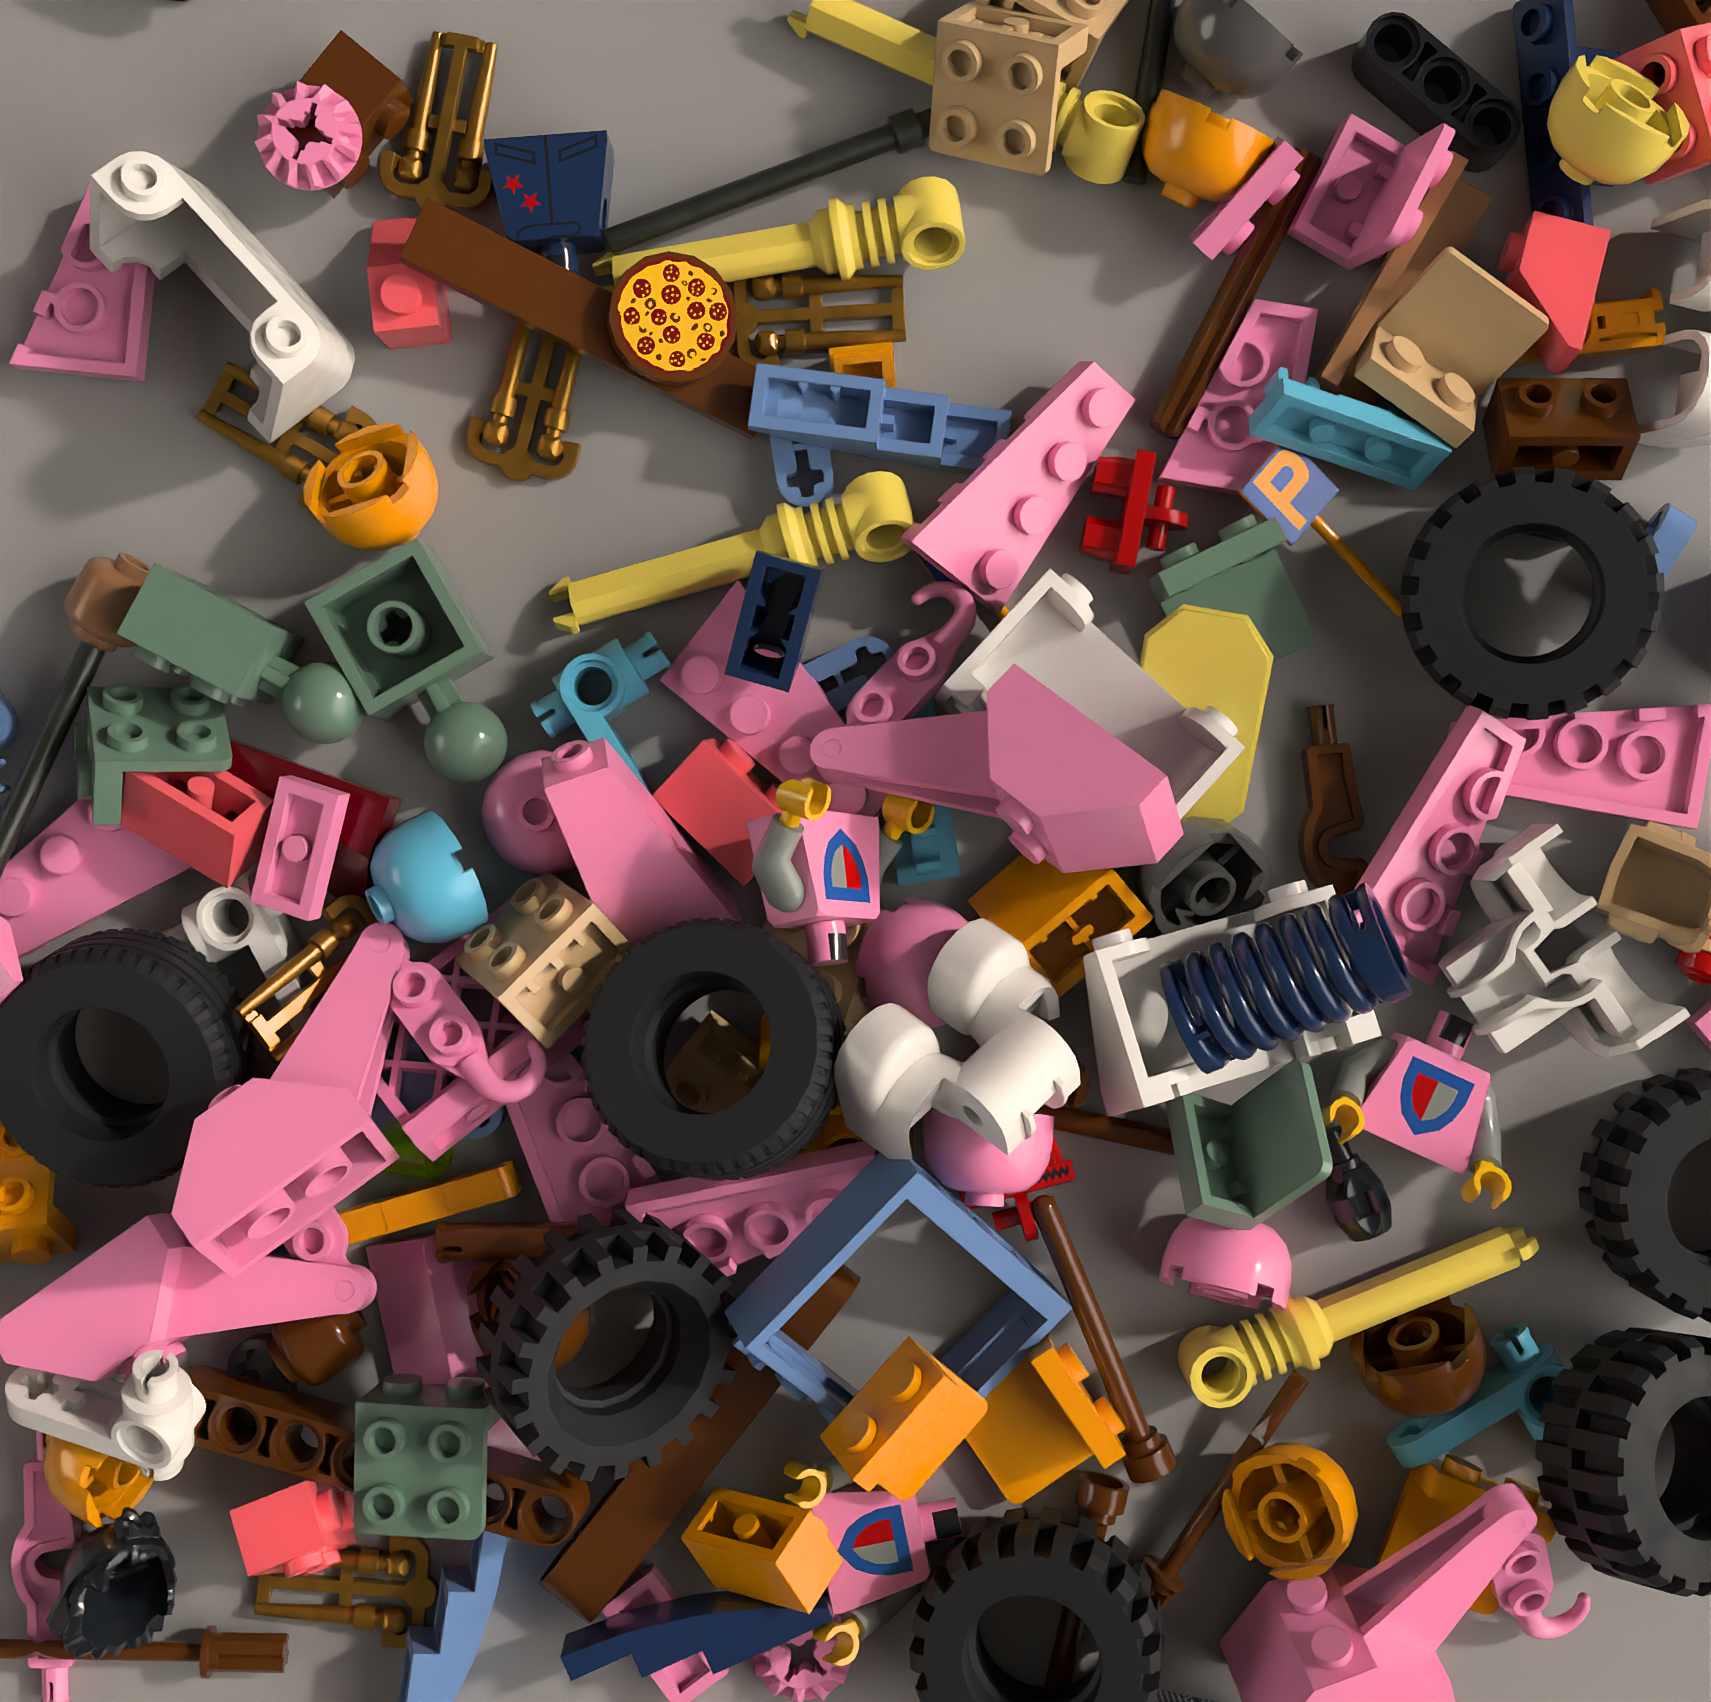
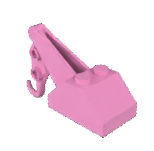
M936 581L923 586L911 596V602L913 605L918 606L928 599L936 597L946 598L954 605L953 616L940 629L903 645L852 697L846 710L847 723L845 727L823 730L811 742L810 757L825 780L831 783L867 788L1003 819L1012 828L1013 833L1009 836V839L1020 853L1035 864H1039L1045 859L1062 873L1155 864L1184 835L1168 776L1016 664H1013L986 692L987 710L912 719L947 681L960 645L967 639L975 626L977 608L973 596L962 585L951 581Z
M377 922L368 926L361 933L346 962L270 1079L252 1078L243 1085H234L223 1090L213 1098L208 1106V1110L194 1119L171 1215L191 1245L233 1279L400 1158L371 1118L395 1015L434 1065L468 1082L473 1090L486 1100L501 1104L519 1102L533 1094L543 1081L547 1069L546 1053L536 1039H532L527 1043V1049L531 1056V1065L527 1073L513 1081H505L495 1074L489 1065L483 1032L477 1020L434 966L424 962L409 961V945L401 931L391 923L381 925Z
M334 1206L283 1243L290 1255L270 1252L235 1279L231 1278L191 1245L172 1217L171 1212L147 1215L1 1318L0 1355L6 1364L94 1382L120 1374L124 1381H126L133 1373L132 1366L134 1361L147 1351L164 1350L163 1363H166L165 1358L169 1353L174 1354L178 1360L187 1352L182 1343L193 1335L335 1314H349L362 1310L372 1303L377 1292V1283L370 1270L361 1265L351 1264L347 1260L348 1230Z
M1506 1483L1489 1489L1463 1511L1372 1569L1335 1562L1325 1573L1306 1581L1281 1580L1277 1578L1267 1582L1219 1641L1242 1702H1455L1451 1682L1435 1651L1489 1582H1491L1493 1594L1500 1607L1516 1618L1518 1625L1526 1635L1539 1640L1560 1637L1575 1629L1586 1618L1590 1610V1596L1585 1592H1581L1578 1594L1573 1607L1565 1613L1554 1617L1542 1616V1610L1549 1604L1550 1594L1554 1586L1546 1542L1536 1527L1537 1516L1518 1485Z

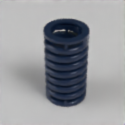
M1367 882L1360 884L1357 889L1345 894L1337 893L1332 895L1327 904L1332 926L1348 956L1350 967L1337 945L1328 919L1320 905L1312 903L1305 906L1302 916L1321 959L1325 976L1316 962L1311 945L1298 917L1293 913H1287L1280 917L1278 921L1279 930L1290 958L1299 974L1303 990L1294 976L1287 953L1276 929L1272 924L1266 922L1259 924L1254 930L1259 952L1250 935L1245 932H1239L1231 938L1232 953L1226 944L1217 941L1209 945L1207 956L1202 951L1195 950L1185 956L1184 965L1181 959L1161 964V981L1171 1015L1189 1054L1203 1073L1210 1074L1223 1069L1229 1061L1235 1059H1249L1255 1054L1257 1049L1270 1051L1278 1046L1280 1039L1287 1042L1296 1041L1304 1034V1029L1313 1033L1320 1032L1327 1026L1328 1019L1338 1024L1346 1022L1351 1017L1353 1010L1360 1014H1367L1376 1006V997L1380 1004L1384 1002L1393 1004L1414 995L1412 982L1398 943L1380 903ZM1358 909L1363 920L1360 926L1354 912ZM1265 966L1277 989L1279 1000L1273 992ZM1246 987L1255 1003L1256 1012L1251 1005ZM1183 997L1185 998V1000H1186V1002H1187V1004H1188V1006H1189V1009H1190V1011H1191V1014H1190V1012H1189V1010H1188V1008H1187V1006H1186V1004H1185V1002H1184ZM1224 1001L1233 1017L1234 1027L1228 1020Z

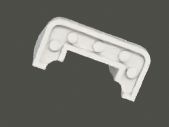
M131 151L120 155L91 174L90 250L112 274L120 269L123 263H140L151 267V271L161 280L186 263L249 331L251 352L258 362L252 366L250 378L258 386L259 396L257 402L249 410L247 420L269 444L346 385L350 380L355 362L354 349L348 338L211 189L161 157L145 151Z
M1050 568L942 685L935 695L936 702L947 715L987 710L986 692L1013 664H1016L1168 776L1181 820L1246 748L1234 737L1238 732L1236 726L1226 715L1212 706H1208L1204 711L1196 707L1184 708L1091 622L1094 619V614L1088 605L1093 600V597L1087 588L1073 576L1064 573L1059 577ZM1133 866L1117 867V868H1119V869H1126V868H1130V867H1133Z
M1305 880L1286 884L1267 891L1271 903L1254 910L1150 939L1140 938L1133 940L1130 929H1124L1091 940L1095 951L1083 956L1099 1087L1107 1116L1152 1106L1192 1093L1193 1091L1283 1065L1292 1060L1304 1059L1338 1047L1349 1046L1382 1036L1374 1010L1367 1014H1360L1353 1010L1351 1017L1346 1022L1338 1024L1328 1019L1327 1026L1320 1032L1313 1033L1304 1029V1034L1296 1041L1287 1042L1280 1039L1278 1046L1270 1051L1257 1049L1255 1054L1249 1059L1229 1061L1223 1069L1205 1074L1199 1069L1189 1054L1175 1025L1165 997L1160 974L1161 964L1181 959L1184 965L1185 956L1195 950L1202 951L1207 956V948L1210 944L1217 941L1226 944L1232 953L1230 941L1234 934L1239 932L1249 934L1259 952L1254 930L1259 924L1264 922L1272 924L1276 929L1287 953L1294 976L1303 990L1299 974L1290 958L1278 926L1280 917L1287 913L1295 914L1300 920L1316 962L1325 976L1321 959L1302 916L1305 906L1312 903L1322 907L1337 945L1350 967L1348 956L1336 936L1328 912V900L1332 895L1336 894L1333 884L1308 891ZM1265 966L1273 992L1279 1000L1277 989ZM1246 987L1251 1005L1256 1012L1255 1003ZM1183 997L1184 1002H1185V1004H1186V1006H1187V1008H1188V1010H1189V1012H1190V1014H1191V1011H1190V1009H1189V1006H1188V1004H1187L1185 998ZM1224 1001L1228 1020L1234 1027L1233 1017Z

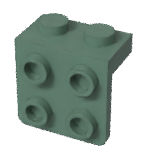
M1249 515L1219 530L1218 534L1222 542L1199 552L1194 542L1162 557L1159 560L1164 570L1158 572L1148 581L1165 618L1182 604L1248 615L1273 654V662L1310 645L1314 640V629L1275 549L1287 540L1276 516L1258 524L1254 515Z
M126 683L112 684L107 687L87 686L86 723H73L74 761H77V798L90 799L93 826L121 825L123 772H222L230 769L232 765V749L223 703L197 691L190 684L179 685L175 688L137 687Z
M1298 1060L1290 1061L1232 1105L1194 1093L1175 1097V1099L1165 1102L1186 1216L1235 1230H1251L1327 1179L1332 1172L1333 1161L1312 1070L1307 1063Z
M392 1374L385 1376L380 1383L355 1402L353 1522L359 1532L372 1535L453 1540H475L482 1534L486 1527L488 1431L501 1419V1416L489 1403L483 1392L488 1388L485 1387L484 1379L458 1377L447 1380L446 1385L423 1384L422 1377L416 1374Z

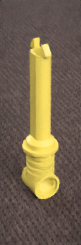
M812 0L807 16L795 10H792L788 15L787 21L797 35L803 39L809 33H812L933 87L936 37L854 0ZM1060 81L1052 151L1056 152L1059 145L1063 146L1061 155L1064 156L1067 167L1084 180L1096 184L1118 182L1124 176L1144 125L1145 115L1142 108L1134 100L1114 91L1098 90L1090 92L1085 96L1084 100H1081V90L1073 87L1069 94L1065 93L1067 84Z
M932 176L912 180L903 186L898 195L893 196L894 205L887 206L886 198L877 199V208H871L870 201L868 200L861 202L862 210L855 211L854 203L844 204L838 198L828 199L829 208L817 209L808 222L616 256L612 252H607L595 261L592 266L595 276L613 275L614 285L602 287L610 292L614 291L623 273L643 257L667 251L697 257L716 269L725 283L818 267L827 275L840 273L841 280L845 281L850 280L856 270L864 269V260L870 259L871 266L877 267L880 266V257H886L888 264L896 263L895 255L902 254L904 262L907 261L913 267L922 270H938L948 267L960 258L965 250L966 240L959 197L955 187L945 179Z
M877 471L866 473L847 485L844 493L841 494L842 503L835 504L833 497L825 499L826 507L820 509L819 503L813 502L810 503L811 512L805 513L802 506L793 508L786 503H780L776 505L777 513L766 516L761 527L758 529L571 582L569 576L564 577L549 591V595L553 603L570 598L573 612L553 618L554 624L558 630L578 634L580 633L579 625L589 624L749 578L756 551L769 552L815 566H819V559L823 558L826 565L834 564V555L840 554L842 561L850 559L849 551L854 549L858 557L860 556L870 562L893 561L912 550V548L899 539L915 523L905 484L899 476L891 472Z
M1498 1226L1316 1301L1303 1295L1292 1299L1289 1294L1285 1310L1274 1311L1273 1307L1268 1309V1318H1265L1262 1312L1253 1315L1254 1324H1250L1247 1318L1239 1320L1240 1329L1237 1331L1232 1324L1225 1327L1213 1325L1196 1327L1187 1333L1179 1344L1177 1352L1178 1365L1198 1400L1210 1407L1220 1409L1231 1407L1242 1401L1251 1390V1387L1257 1385L1256 1376L1260 1375L1264 1381L1272 1379L1271 1370L1273 1369L1279 1375L1287 1373V1363H1290L1294 1370L1300 1367L1311 1371L1320 1368L1319 1359L1329 1356L1334 1342L1520 1267V1259L1523 1261L1530 1259L1540 1248L1536 1237L1527 1238L1522 1226L1504 1229ZM1220 1356L1228 1358L1227 1364L1219 1373L1209 1376L1202 1374L1203 1367L1209 1360Z

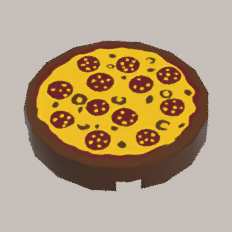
M667 251L643 257L623 273L610 296L606 325L613 349L629 370L643 378L645 376L652 381L660 382L659 384L676 387L700 381L724 361L735 341L738 314L731 289L716 269L693 255Z

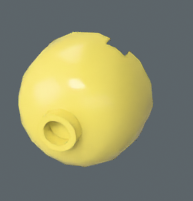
M1585 55L1579 56L1552 98L1547 121L1552 145L1562 158L1559 162L1561 170L1568 177L1583 185H1591L1594 180L1608 185L1631 184L1656 172L1686 138L1690 125L1683 111L1675 102L1666 113L1652 100L1660 88L1651 80L1620 62L1596 55L1589 66H1586Z

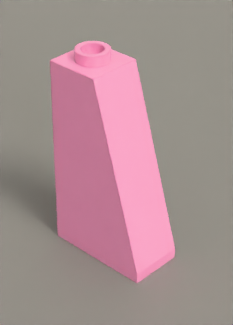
M604 737L591 742L584 740L571 741L558 747L550 756L541 758L544 790L591 902L600 909L632 945L640 940L646 941V936L654 931L658 933L661 931V928L669 925L674 927L676 923L684 920L691 922L692 919L702 918L707 920L708 918L717 917L721 921L727 918L736 922H743L740 907L733 893Z

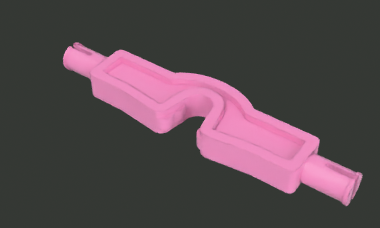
M36 1431V1456L27 1461L23 1466L25 1525L17 1535L11 1557L13 1583L20 1599L26 1605L27 1640H32L36 1643L47 1640H63V1638L53 1635L46 1622L52 1605L60 1594L62 1570L50 1568L45 1563L44 1554L46 1552L75 1547L80 1542L83 1534L82 1520L60 1505L52 1497L45 1484L44 1455L47 1446L45 1441L46 1434ZM41 1655L28 1658V1666L30 1668H41V1702H70L68 1667L72 1666L76 1660H55Z

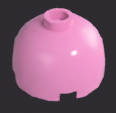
M542 749L519 754L499 768L485 789L481 811L486 838L500 858L521 872L537 875L548 873L556 875L577 868L544 790L541 758L550 756L553 753L552 750Z
M910 896L901 899L907 904L900 906L895 912L888 909L883 910L875 921L872 922L862 939L856 961V977L865 980V991L868 998L861 996L865 1007L870 1011L887 1003L897 1004L930 1028H935L947 1023L930 1010L927 993L928 977L933 963L943 946L956 931L969 922L958 912L946 905L929 899Z
M931 1109L923 1115L922 1120L924 1158L931 1174L943 1186L957 1191H965L964 1205L1004 1207V1194L1028 1190L1040 1180L1048 1166L1053 1144L1054 1116L1033 1114L1037 1125L1035 1134L1031 1138L1024 1140L1008 1156L958 1118H953L936 1109Z
M1188 1217L1180 1223L1168 1240L1162 1257L1158 1281L1173 1288L1175 1277L1178 1276L1182 1280L1191 1281L1189 1294L1253 1309H1260L1262 1297L1272 1298L1271 1302L1274 1311H1283L1286 1309L1290 1291L1292 1263L1287 1245L1278 1233L1269 1226L1260 1223L1251 1230H1235Z

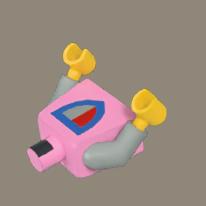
M807 777L801 782L791 779L779 785L776 791V803L783 811L747 821L754 856L752 872L761 888L767 920L773 928L804 929L806 931L808 959L811 966H829L849 961L845 927L875 921L880 913V884L883 874L903 845L899 837L903 830L912 834H920L929 828L935 814L934 806L931 803L889 794L884 799L882 805V815L884 820L887 821L882 828L879 827L878 817L827 811L831 801L830 787Z
M1440 1010L1425 1044L1395 1032L1390 1038H1379L1343 1061L1329 1096L1330 1105L1321 1110L1325 1127L1334 1118L1340 1123L1342 1132L1337 1141L1339 1144L1345 1143L1363 1129L1464 1175L1468 1167L1473 1175L1462 1185L1460 1192L1461 1197L1470 1204L1479 1197L1481 1185L1485 1186L1491 1194L1492 1201L1490 1205L1493 1210L1510 1196L1512 1190L1511 1181L1508 1175L1501 1169V1131L1496 1095L1489 1086L1490 1073L1461 1060L1474 1032L1472 1029L1474 1024Z
M834 1456L818 1460L812 1467L799 1461H790L785 1465L783 1474L793 1479H803V1484L797 1492L787 1493L784 1498L802 1508H812V1513L828 1527V1537L844 1560L828 1584L833 1615L843 1613L841 1617L842 1623L831 1621L813 1630V1639L822 1642L828 1641L836 1635L837 1642L834 1650L825 1654L822 1661L844 1666L855 1659L859 1650V1641L865 1640L890 1621L920 1592L922 1583L931 1577L927 1543L963 1536L956 1499L953 1497L918 1504L916 1494L908 1500H899L878 1483L868 1492L850 1478Z

